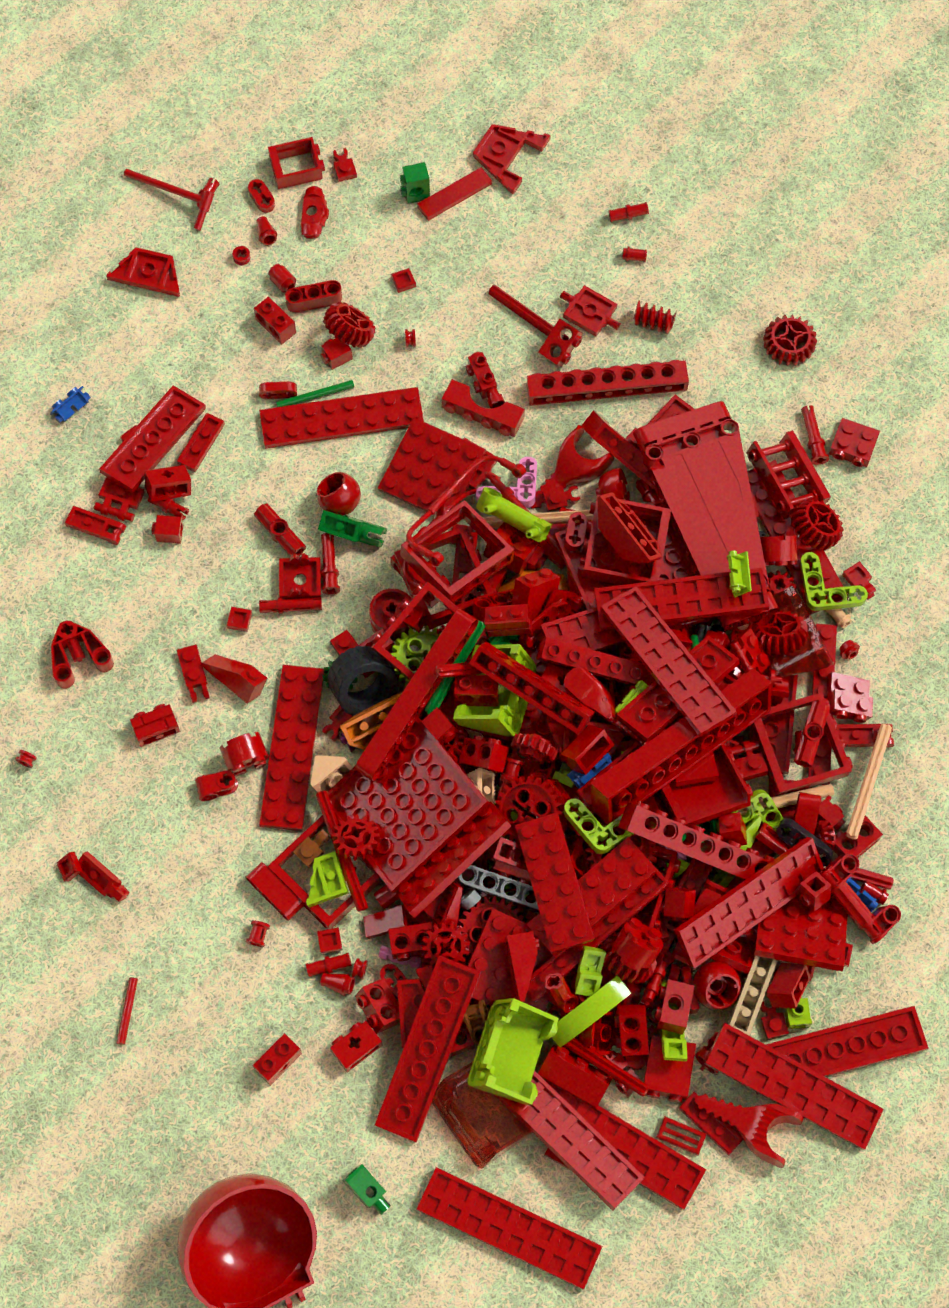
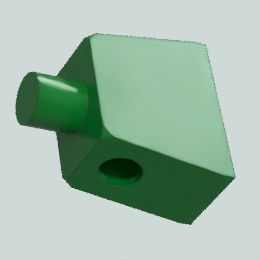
M363 1164L358 1165L342 1180L367 1208L373 1206L380 1215L391 1206L382 1196L386 1193L385 1189ZM368 1187H371L374 1191V1195L371 1198L366 1194Z

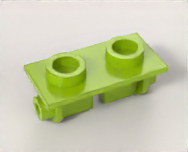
M729 551L727 560L731 570L730 589L733 596L737 597L752 591L748 551L737 554V551Z

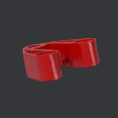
M68 620L59 624L51 644L53 677L57 685L63 689L70 688L75 682L71 664L64 650L66 648L69 649L74 662L83 661L82 659L86 658L80 642L84 641L97 670L108 672L114 666V660L110 651L90 629ZM101 658H108L106 662L99 663ZM69 674L66 679H59L61 675Z

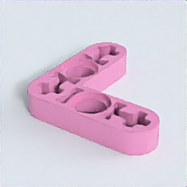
M524 457L519 461V464H522L525 468L530 466V472H526L521 478H518L517 487L510 488L514 491L515 497L526 508H529L535 503L537 461L532 457ZM531 480L532 483L526 485L523 484L522 481ZM495 486L479 487L476 491V502H478L484 487L500 491ZM524 492H528V499H524Z

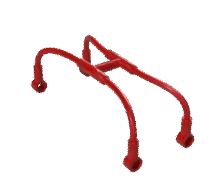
M493 455L481 457L473 462L451 487H448L427 509V512L409 528L406 534L407 542L419 554L428 558L432 565L439 566L444 561V556L438 551L433 552L422 545L416 544L412 540L413 532L431 515L435 514V517L430 524L438 516H443L449 512L453 506H456L464 498L476 494L477 489L468 490L444 508L445 502L454 494L455 489L479 464L485 461L499 462L501 466L510 470L516 478H521L526 473V468L522 464H514L505 458ZM404 560L403 575L412 584V587L416 588L421 582L410 577L408 563ZM429 592L425 594V597L430 601L436 599Z

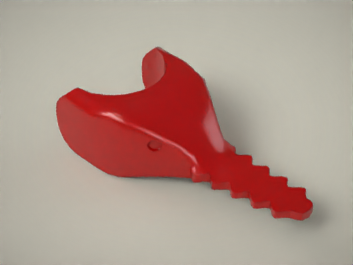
M578 425L560 446L555 472L551 474V479L545 480V485L540 486L541 490L536 491L535 503L530 508H541L542 503H545L543 490L560 486L566 489L569 485L597 479L611 466L615 457L611 453L597 459H587L580 456L575 448L584 433V428Z
M584 667L573 668L566 674L564 679L565 687L574 695L576 700L595 712L593 716L610 722L643 746L644 742L618 721L614 700L599 680Z
M707 1094L697 1095L694 1100L699 1110L705 1109L707 1114L713 1113L714 1118L721 1117L723 1123L729 1122L731 1127H735L750 1151L761 1160L778 1168L784 1167L786 1160L771 1149L767 1142V1133L773 1126L780 1123L801 1125L804 1119L801 1114L779 1104H765L744 1108L738 1105L734 1107L732 1102L725 1104L724 1099L717 1101L715 1096L709 1098Z

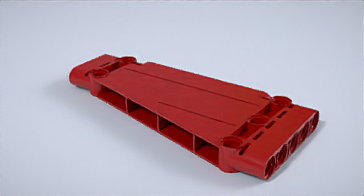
M723 401L715 402L636 429L633 435L644 457L643 463L649 468V478L663 508L671 509L670 524L694 576L731 572L727 560L729 551H737V554L748 551L749 569H763L770 605L769 610L717 616L723 630L728 631L778 612L779 607L768 586L769 580L739 426L732 419ZM650 455H655L657 458H652Z

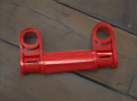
M854 854L838 856L828 866L823 868L819 874L832 885L831 894L856 923L858 928L864 930L869 936L871 944H875L885 937L887 932L899 922L901 911L895 905H886L877 908L871 913L846 882L859 869L858 858ZM844 860L848 863V869L844 867ZM886 911L889 913V920L885 916Z

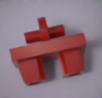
M769 670L768 675H763L772 682L771 702L781 704L784 697L788 698L789 696L788 680H782V677L775 676V670Z

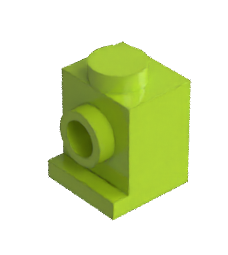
M801 997L797 1007H801L802 1013H797L793 1008H784L788 1030L809 1028L811 1026L812 1019L810 1017L808 998Z

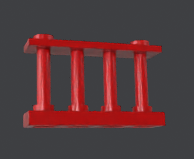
M793 430L786 432L777 445L761 449L758 442L754 441L746 453L749 461L752 462L783 520L787 519L794 507L805 499H814L816 497L819 501L823 500L826 504L831 498ZM783 451L789 461L771 466L765 456ZM793 468L798 475L797 478L780 482L775 473ZM803 485L808 493L789 499L785 489Z

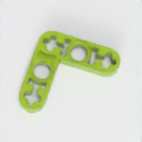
M807 552L802 555L800 571L806 603L811 610L822 611L859 607L865 603L868 592L862 586L825 589L819 557L813 552ZM807 559H810V562L813 563L812 571L810 572L809 564L806 563ZM814 577L818 580L819 584L812 586L808 583L807 579ZM855 592L861 596L860 600H857V597L854 596ZM839 594L842 596L843 601L836 603L832 600L831 596ZM814 597H817V599L820 600L819 604H816V602L813 601Z
M762 789L753 792L751 806L746 807L748 809L747 814L742 816L744 823H747L756 816H760L762 818L761 822L767 823L772 828L778 826L780 821L783 820L772 798ZM759 797L763 798V802L767 807H762L758 800ZM775 812L776 816L773 821L768 822L765 820L768 813ZM718 817V818H715V819H716V823H717V824H716V828H717V831L720 833V831H719V817ZM789 827L786 829L784 828V831H790Z
M570 799L565 803L564 815L593 851L598 854L608 853L627 837L633 835V833L626 830L623 835H616L613 832V828L619 826L623 814L603 827L580 800ZM570 807H577L578 812H570ZM584 822H591L594 829L586 831L582 828V824ZM609 834L610 838L606 841L605 847L602 844L598 846V839L604 841Z

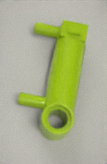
M484 487L476 504V508L480 512L497 517L525 533L527 538L537 542L546 540L552 526L546 520L538 518L503 498L500 492L492 488Z

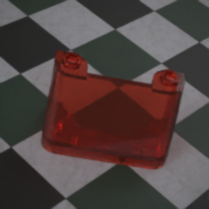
M790 586L774 595L773 597L779 607L778 612L782 610L783 612L790 611L791 614L797 613L798 617H803L808 626L807 641L805 646H801V650H795L794 653L788 652L786 655L783 653L778 655L776 653L771 654L773 664L770 667L772 670H775V676L780 675V677L784 678L833 665L834 662L806 605L794 587Z
M471 1062L440 1082L432 1104L474 1165L482 1169L530 1136L532 1132L494 1094L468 1085V1076L473 1064Z

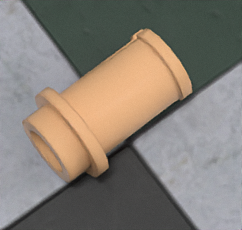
M842 609L826 610L837 622V626L842 629L852 622L851 616L849 614L846 615Z

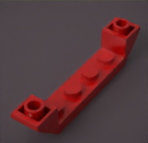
M593 410L581 425L591 438L654 489L649 478V468L643 463L644 457L641 451Z

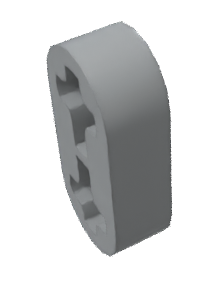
M466 887L462 890L460 909L468 910L481 899V896L474 888Z

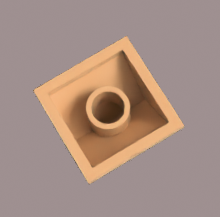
M315 755L311 786L317 793L323 790L328 792L353 767L345 757Z

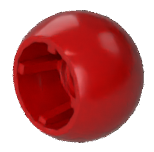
M335 472L320 482L316 496L318 504L323 510L344 516L354 511L359 504L361 490L358 482L351 475L344 472Z
M718 961L706 963L697 970L693 979L694 994L701 1005L708 1009L723 1010L732 1006L741 992V981L738 973L726 963Z

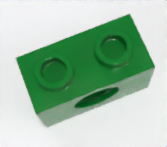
M425 162L403 166V175H400V190L402 197H406L407 204L423 201L430 197V180Z

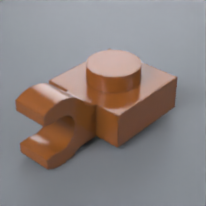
M322 829L313 841L307 837L293 853L310 868L314 863V858L324 854L320 848L331 837Z

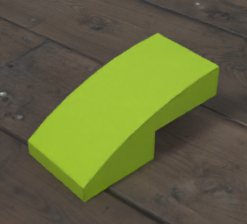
M583 946L576 976L575 994L591 996L599 990L602 981L601 970L606 956L605 950Z

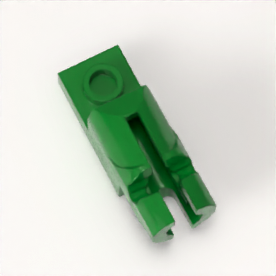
M323 510L318 527L320 531L379 548L382 547L384 540L370 538L368 533L372 532L378 535L387 533V528L327 510Z

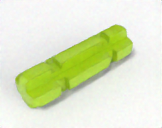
M639 681L634 686L635 690L632 689L621 701L622 704H618L615 708L616 714L644 691L648 685L643 681Z

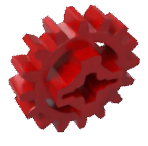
M515 733L511 742L513 748L518 749L519 755L532 762L542 763L544 760L548 763L554 762L558 754V750L551 746V742L538 734L527 733L523 735Z
M358 814L355 815V819L347 816L346 822L339 820L340 827L334 826V833L332 834L334 849L338 850L339 855L345 853V859L353 856L354 861H356L357 857L361 856L364 860L366 853L372 856L373 849H378V842L380 841L379 828L374 826L373 820L367 822V816H364L362 819H359Z
M443 920L442 926L439 927L438 924L434 923V930L427 929L426 932L429 937L423 936L422 941L427 944L422 945V950L428 951L424 954V958L431 957L430 965L435 964L439 955L444 957L451 956V960L465 962L463 954H469V949L465 947L470 945V941L464 940L468 933H461V925L455 928L453 921L448 926L445 920ZM444 931L450 932L449 934H440V932ZM457 938H459V940H460V942H461V949H460V950L458 949L457 946H455V942L457 941ZM431 941H434V944L437 945L434 953L431 949ZM450 941V948L445 947L442 949V942L446 944Z

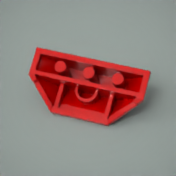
M613 492L600 495L597 498L598 528L623 560L649 563L662 557L658 542L628 505L617 499Z

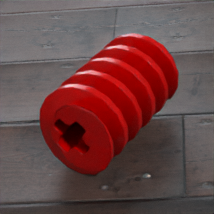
M639 300L634 314L635 326H638L642 321L643 328L650 324V330H653L657 325L658 332L665 328V333L669 334L673 328L677 311L673 315H671V309L663 313L662 306L656 311L655 304L648 309L647 302L641 307Z

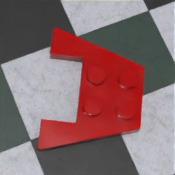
M492 124L473 151V157L514 195L522 183V177L507 169L524 144L542 152L550 141L551 135L546 133L544 135L534 134V131L529 130L522 132L517 131L516 128Z

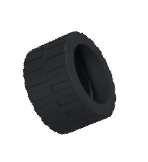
M356 646L355 648L348 649L333 661L329 669L328 685L341 708L352 716L398 692L399 681L395 671L370 646ZM369 671L378 672L376 680L368 688L359 692L348 691L351 682L360 674Z

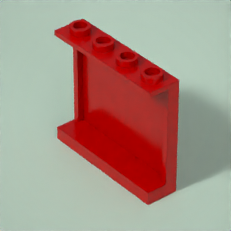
M723 743L718 749L713 751L719 780L676 786L673 780L658 791L672 820L674 817L687 821L685 826L692 827V825H698L751 806L752 789L749 784H745L743 772L740 767L737 768L734 764V756L731 751H727L726 743Z

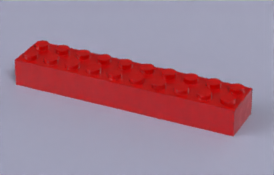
M754 668L747 673H743L739 679L732 684L726 685L721 691L737 711L735 717L701 737L685 717L679 718L675 724L662 730L658 736L645 742L642 747L628 754L621 762L612 765L601 776L595 777L590 783L592 811L607 824H610L624 813L628 802L635 805L637 801L644 802L707 757L723 743L725 744L771 711L772 682Z

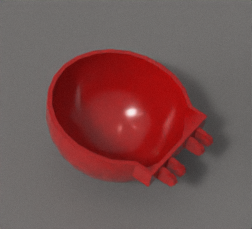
M249 1173L233 1175L217 1181L205 1189L192 1202L183 1218L178 1234L177 1249L182 1276L192 1294L208 1308H270L281 1301L284 1302L287 1308H292L290 1296L295 1294L300 1302L305 1301L303 1289L315 1283L310 1272L317 1243V1229L314 1216L305 1200L286 1183L273 1177Z

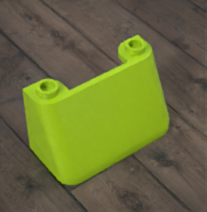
M520 644L493 645L536 673L534 661ZM475 645V648H474L473 654L471 655L470 660L472 659V657H473V655L475 654L476 650L478 649L479 645ZM499 684V707L460 704L454 711L453 720L459 726L506 737H514L515 733L518 734L520 732L528 702Z
M514 998L496 1000L490 1008L468 1076V1085L525 1105H532L538 1095V1090L536 1089V1084L532 1083L531 1080L544 1040L554 1037L557 1033L559 1018Z

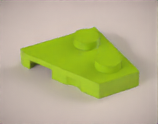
M334 851L314 858V872L310 880L311 888L309 899L306 901L307 906L312 907L349 894L337 853Z

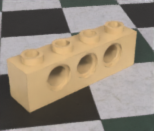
M754 956L751 969L748 974H745L740 995L734 1003L727 1024L750 1036L778 960Z

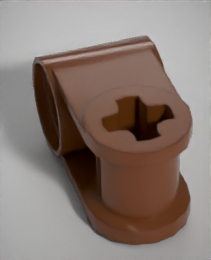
M480 1000L477 1004L469 1005L463 1020L473 1043L479 1045L482 1036L479 1030L484 1029L489 1014L488 1006L484 1000Z

